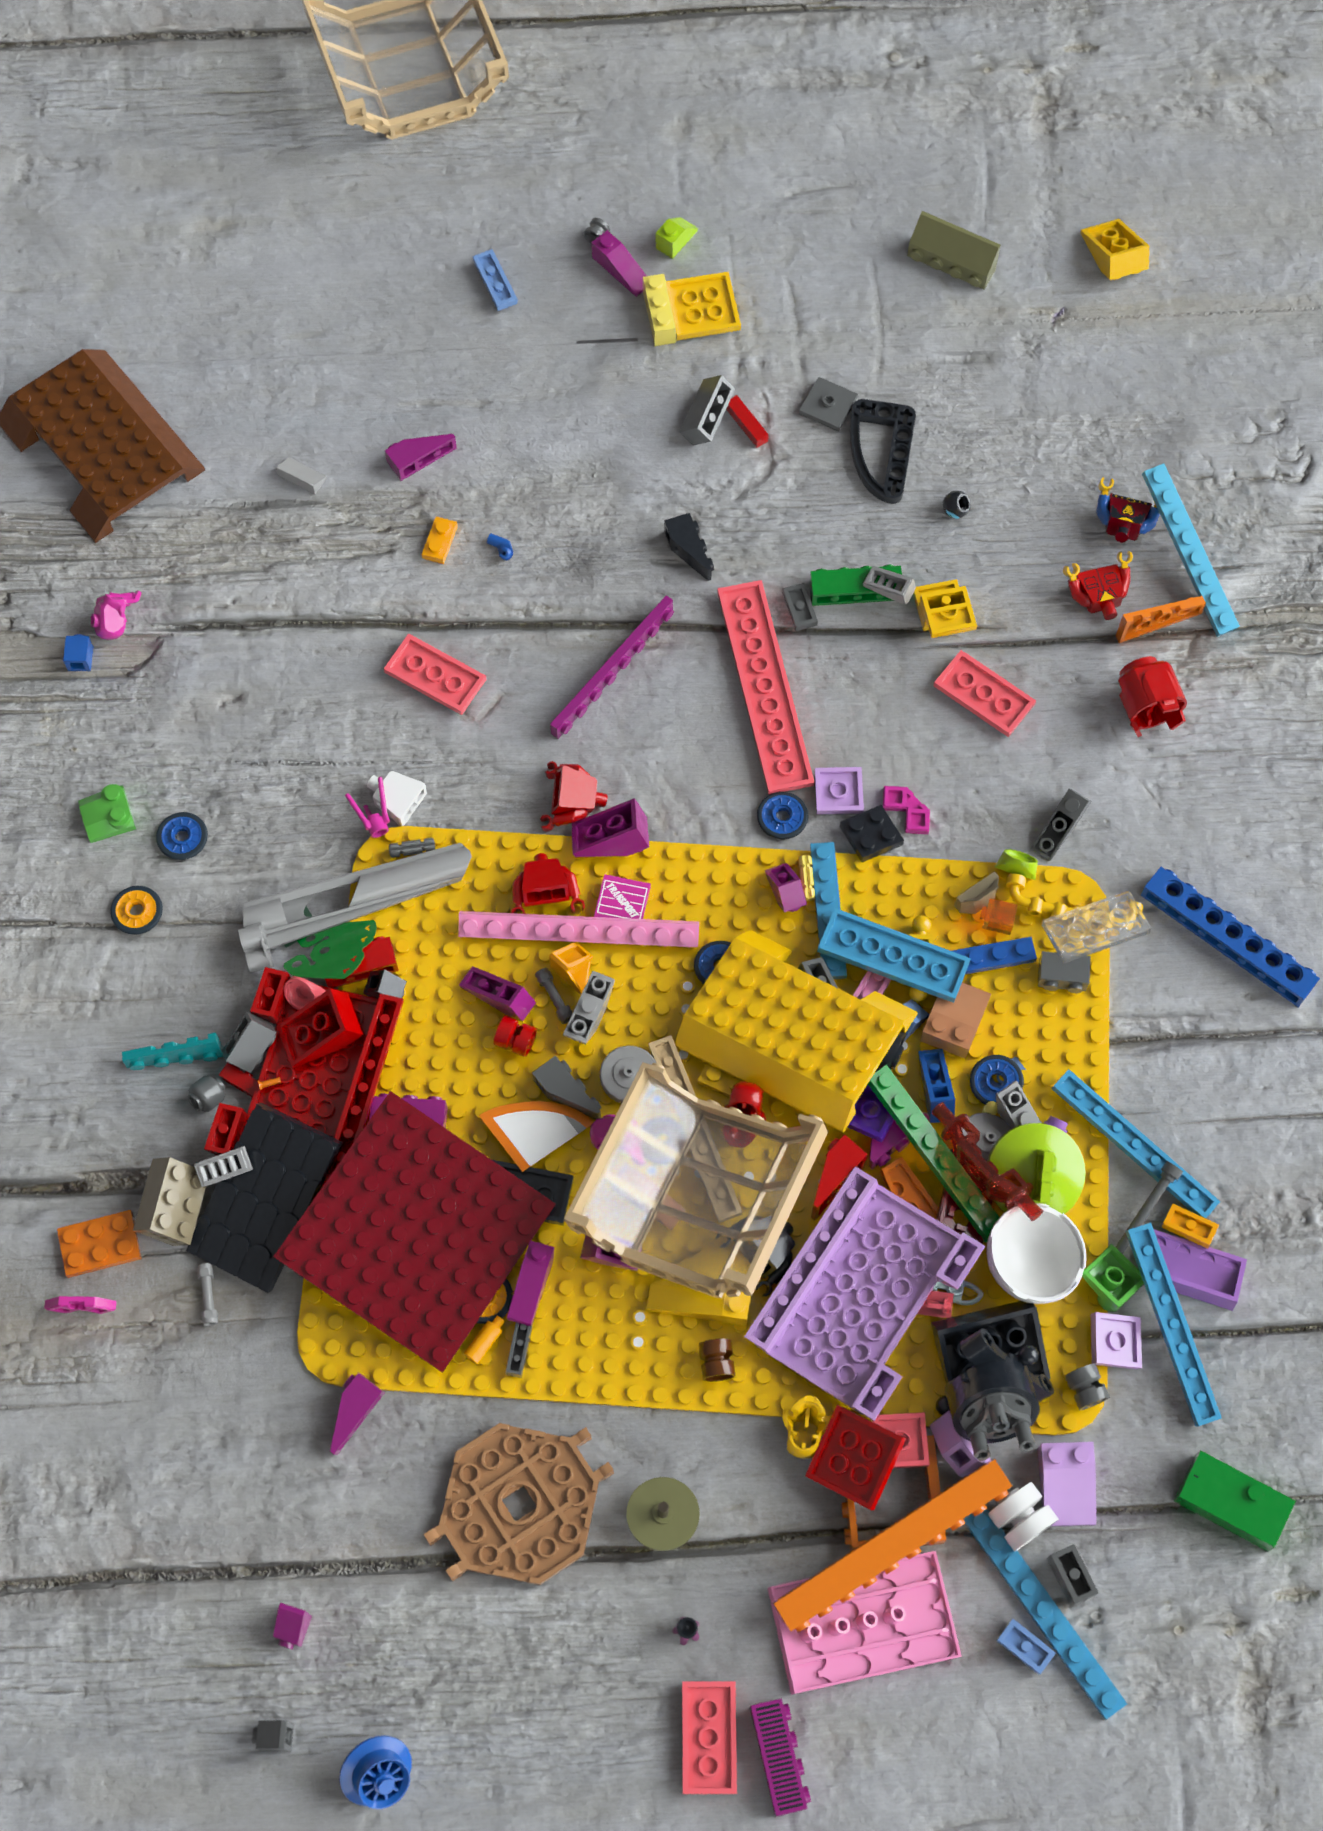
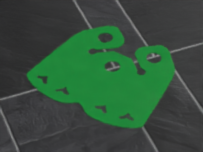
M374 920L347 922L312 934L316 936L313 941L307 942V937L298 939L297 941L300 946L307 948L324 937H329L315 945L309 956L315 962L314 965H310L305 955H297L285 962L283 967L292 976L301 978L344 979L352 974L364 958L362 949L374 939L377 928L376 922ZM324 947L330 948L327 953L321 954L319 952ZM355 956H357V957L355 958V962H353L352 960H350V959L354 958ZM296 961H301V962H302V964H301L300 966H298V967H292V964H293L294 962H296Z

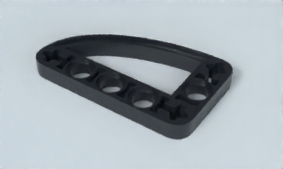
M859 399L853 404L850 424L851 452L856 471L866 489L877 499L890 504L899 503L904 492L916 411L908 405ZM860 408H865L864 413L860 412ZM880 410H887L890 415L888 417H881L878 412ZM904 414L908 415L907 425L902 424ZM860 422L894 427L884 487L873 478L866 466L860 443ZM906 432L909 437L907 439H899L897 433ZM900 450L903 451L906 456L903 458H896L893 453L895 451ZM897 469L902 472V476L893 477L890 472ZM892 484L897 485L895 495H891Z

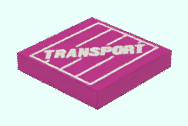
M604 874L594 917L643 919L651 884Z

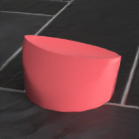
M297 976L291 977L284 986V996L287 1002L297 1010H300L326 991L319 985Z

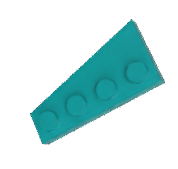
M215 1032L208 1034V1039L198 1040V1037L195 1036L187 1038V1042L184 1044L171 1041L161 1045L160 1049H156L154 1046H147L123 1051L122 1061L126 1068L142 1070L145 1066L166 1067L169 1063L177 1062L179 1064H191L194 1060L202 1059L211 1062L224 1056L222 1053L223 1046Z

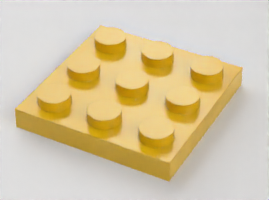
M729 272L666 281L676 325L677 340L741 330Z

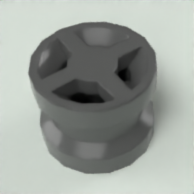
M593 218L590 222V227L584 231V237L592 244L605 231L608 230L610 232V227L604 220Z

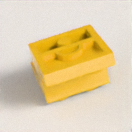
M957 579L917 586L915 588L913 596L923 631L929 630L931 638L976 630L977 623L966 586L959 587Z

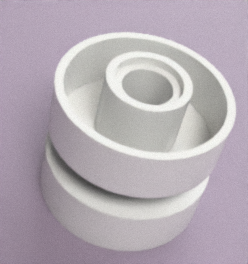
M1032 1482L1021 1489L1017 1487L1012 1490L1009 1495L997 1502L998 1506L988 1513V1516L998 1529L1010 1523L1013 1524L1014 1527L1004 1538L1014 1552L1059 1520L1049 1505L1036 1511L1033 1509V1506L1041 1499L1042 1495Z

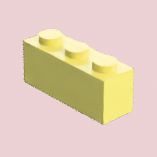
M665 275L643 277V295L654 345L676 343V325Z

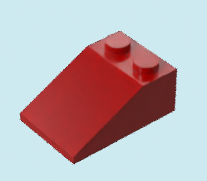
M331 988L277 1025L292 1068L345 1048L363 1036L349 994Z
M845 1134L840 1140L835 1138L827 1147L829 1151L825 1155L827 1158L811 1218L814 1221L834 1200L854 1167L860 1170L864 1168L867 1153Z

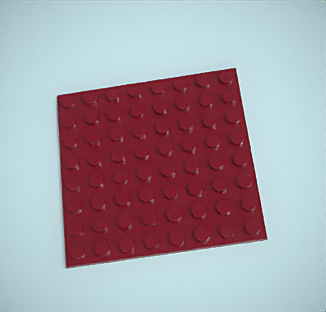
M390 1091L273 1257L443 1373L529 1245L530 1240L533 1239L555 1206V1203Z

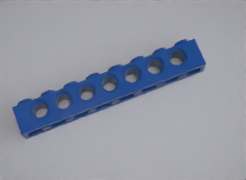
M1161 866L1144 887L1140 896L1298 1008L1320 980L1312 969L1300 965L1292 955L1283 953L1276 948V945L1271 940L1259 936L1251 926L1242 924L1236 919L1234 914L1224 911L1217 906L1214 900L1198 893L1193 885L1184 883L1177 878L1173 871L1164 869ZM1167 890L1174 891L1177 896L1169 895ZM1186 904L1194 905L1196 910L1189 909ZM1206 918L1214 919L1216 924H1210ZM1226 932H1232L1236 938L1228 937ZM1246 946H1252L1256 952L1248 951ZM1266 960H1272L1275 966L1268 965ZM1286 974L1293 975L1295 977V981L1289 980L1286 977Z

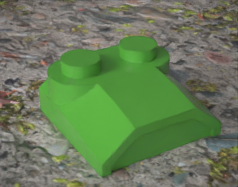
M107 785L103 788L102 792L78 801L90 843L136 830L123 785Z
M1112 1244L1084 1269L1082 1274L1084 1280L1098 1295L1099 1305L1109 1312L1119 1310L1144 1285L1140 1271Z

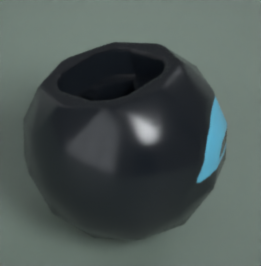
M951 491L943 500V510L950 518H962L968 514L971 508L970 498L963 491Z

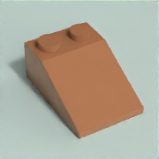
M962 983L954 1003L937 997L920 1041L966 1059L991 994Z

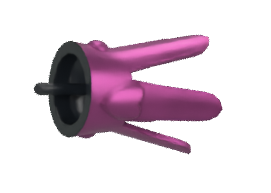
M691 1617L680 1618L676 1627L673 1628V1633L680 1635V1643L682 1645H686L689 1638L695 1641L699 1640V1622Z

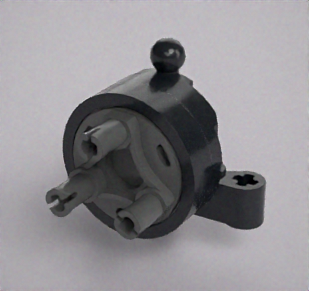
M980 1329L960 1342L963 1354L975 1366L946 1383V1396H942L937 1400L936 1410L940 1415L950 1411L955 1431L964 1439L971 1441L974 1457L979 1461H983L991 1456L988 1443L1003 1442L1017 1437L1021 1451H1030L1034 1448L1035 1441L1030 1427L1038 1418L1040 1411L1039 1403L1053 1395L1054 1388L1044 1374L1033 1375L1029 1371L1028 1366L1035 1364L1039 1357V1353L1034 1346H1023L1017 1355L1012 1353L1006 1354L999 1349L985 1329Z

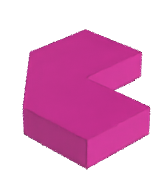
M884 786L883 808L885 811L906 812L905 833L929 835L930 809L924 803L922 804L908 787Z
M58 1296L45 1300L44 1309L64 1314L78 1310L104 1314L116 1310L117 1301L99 1297Z

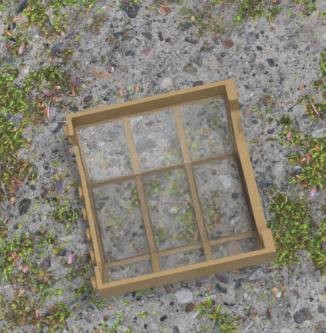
M302 0L304 11L346 123L354 126L357 124L362 126L363 130L374 134L380 132L385 134L386 138L396 139L472 117L477 112L476 107L481 102H486L495 93L494 88L500 82L504 83L509 78L507 60L482 0H382L346 11L327 4L324 0Z
M642 1062L564 1220L571 1230L577 1234L582 1233L593 1239L592 1243L606 1252L612 1249L613 1252L621 1256L620 1261L629 1266L716 1298H722L724 1293H727L726 1295L729 1297H739L741 1292H744L743 1294L746 1296H752L828 1132L823 1120L815 1115L805 1116L799 1114L798 1120L801 1126L787 1128L780 1122L770 1123L756 1114L749 1116L743 1114L742 1111L735 1107H729L728 1109L722 1107L714 1100L704 1101L698 1099L672 1082L663 1066L657 1063L650 1065Z

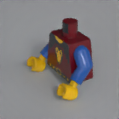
M1104 477L1101 479L1098 485L1101 495L1098 497L1096 514L1101 523L1105 525V532L1108 535L1115 536L1117 542L1124 543L1127 540L1136 541L1140 534H1146L1155 528L1160 516L1156 504L1152 507V503L1112 493L1108 496V492L1114 485V480L1111 478L1109 486H1105L1103 484Z

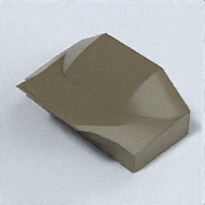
M995 871L956 898L954 906L960 913L976 914L994 901L999 882V876Z

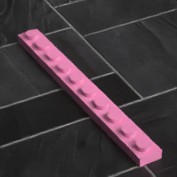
M460 911L458 937L698 947L699 922Z

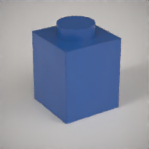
M82 634L66 636L63 661L67 670L91 671L93 645L89 636Z

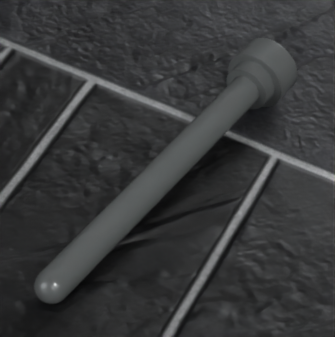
M1168 1161L1164 1163L1161 1168V1179L1127 1230L1142 1226L1170 1182L1178 1181L1183 1173L1181 1169ZM1126 1232L1115 1247L1122 1254L1130 1244Z

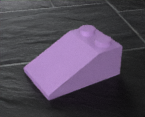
M1093 1442L1041 1443L1037 1451L1042 1507L1049 1505L1059 1519L1050 1527L1096 1525V1466Z

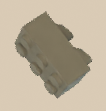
M171 1157L152 1159L133 1231L172 1246L191 1244L206 1186H201L195 1167Z

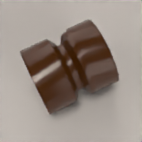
M712 1339L699 1343L700 1359L705 1361L701 1365L703 1381H723L736 1376L734 1361L730 1360V1357L733 1355L730 1339Z

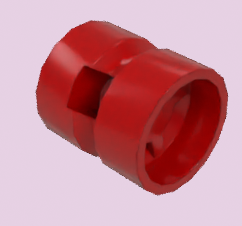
M504 1016L495 1033L493 1044L506 1050L511 1047L513 1053L527 1057L534 1044L537 1028L526 1023L519 1025L518 1020Z

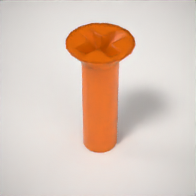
M280 1077L263 1082L258 1081L260 1091L264 1087L281 1083Z

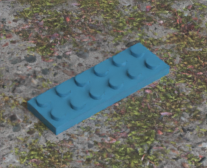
M834 908L817 952L953 1003L971 958L836 908Z

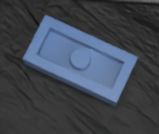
M1014 1619L1010 1621L996 1640L1038 1675L1043 1672L1056 1654V1652Z

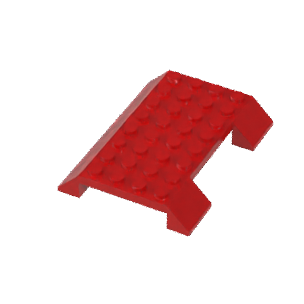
M265 967L250 1012L275 1024L276 1038L268 1049L258 1081L263 1082L280 1077L281 1083L264 1087L260 1091L259 1083L257 1082L248 1113L243 1108L219 1103L204 1150L215 1155L233 1150L236 1142L239 1141L252 1110L255 1109L256 1104L263 1103L343 1142L323 1183L324 1185L365 1127L404 999L381 993L379 999L342 991L349 994L363 1036L345 1048L292 1068L277 1028L278 1024L298 1011L287 1002L284 996L285 983L291 977L288 972ZM319 985L326 991L330 989L329 987Z

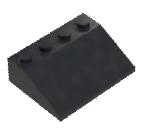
M1017 1301L931 1322L935 1345L946 1383L975 1366L963 1354L960 1342L980 1329H985L999 1349L1006 1354L1012 1353L1017 1355L1023 1346H1034L1039 1353V1357L1035 1364L1028 1366L1029 1371L1033 1375L1044 1374L1049 1380L1051 1379L1037 1308L1033 1303Z

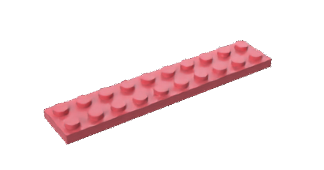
M762 580L718 588L717 593L768 795L776 792L814 786V779Z

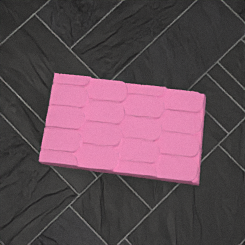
M936 1551L918 1554L910 1560L907 1557L902 1558L898 1561V1568L888 1574L884 1571L875 1576L877 1581L865 1589L861 1585L853 1591L855 1593L854 1597L844 1603L838 1600L831 1605L833 1608L831 1612L821 1618L818 1615L814 1616L809 1620L811 1625L798 1633L795 1629L789 1631L772 1602L808 1579L767 1588L791 1695L962 1657Z

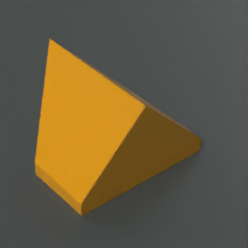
M574 942L551 952L549 955L550 968L581 995L588 982L593 956L578 942Z

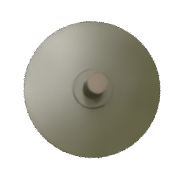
M657 1477L645 1481L635 1489L628 1501L626 1516L631 1533L642 1545L657 1551H669L681 1547L694 1535L699 1523L700 1510L698 1501L688 1486L673 1478Z

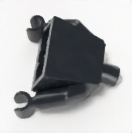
M757 1217L750 1233L767 1231L773 1217L767 1220L763 1217ZM747 1218L730 1229L741 1233ZM786 1221L762 1273L764 1279L767 1276L769 1278L766 1281L758 1282L755 1290H758L762 1284L766 1285L767 1291L762 1297L771 1294L772 1285L774 1283L777 1284L791 1266L793 1258L791 1250L795 1246V1241L790 1236L794 1229L788 1221ZM718 1234L716 1240L722 1237V1235ZM726 1237L728 1242L722 1245L721 1249H725L730 1245L731 1238ZM761 1241L744 1244L742 1252L751 1263Z

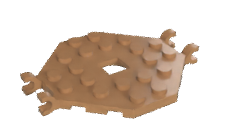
M499 1423L456 1451L440 1523L423 1534L430 1546L446 1535L461 1561L446 1569L452 1581L469 1570L541 1585L584 1556L599 1482L614 1474V1469L609 1462L593 1472L577 1448L592 1439L586 1427L574 1436L566 1437ZM524 1486L537 1508L515 1521L502 1500Z

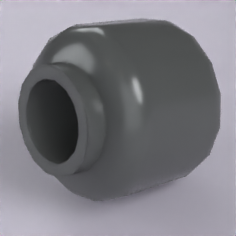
M203 1076L190 1086L187 1097L195 1110L209 1112L219 1103L223 1102L225 1086L219 1078L214 1079L211 1076Z

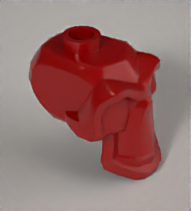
M745 1081L734 1084L729 1103L724 1107L728 1109L729 1107H735L742 1111L743 1114L749 1116L756 1114L766 1121L765 1113L762 1110V1088L755 1083ZM727 1125L723 1128V1135L727 1143L734 1148H747L756 1138V1135Z

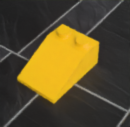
M1120 219L1081 229V235L1099 270L1109 280H1117L1123 276L1138 274L1143 270L1149 269V245Z

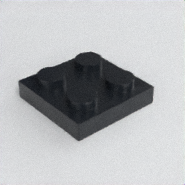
M882 805L840 822L842 832L861 862H865L904 844L903 837Z

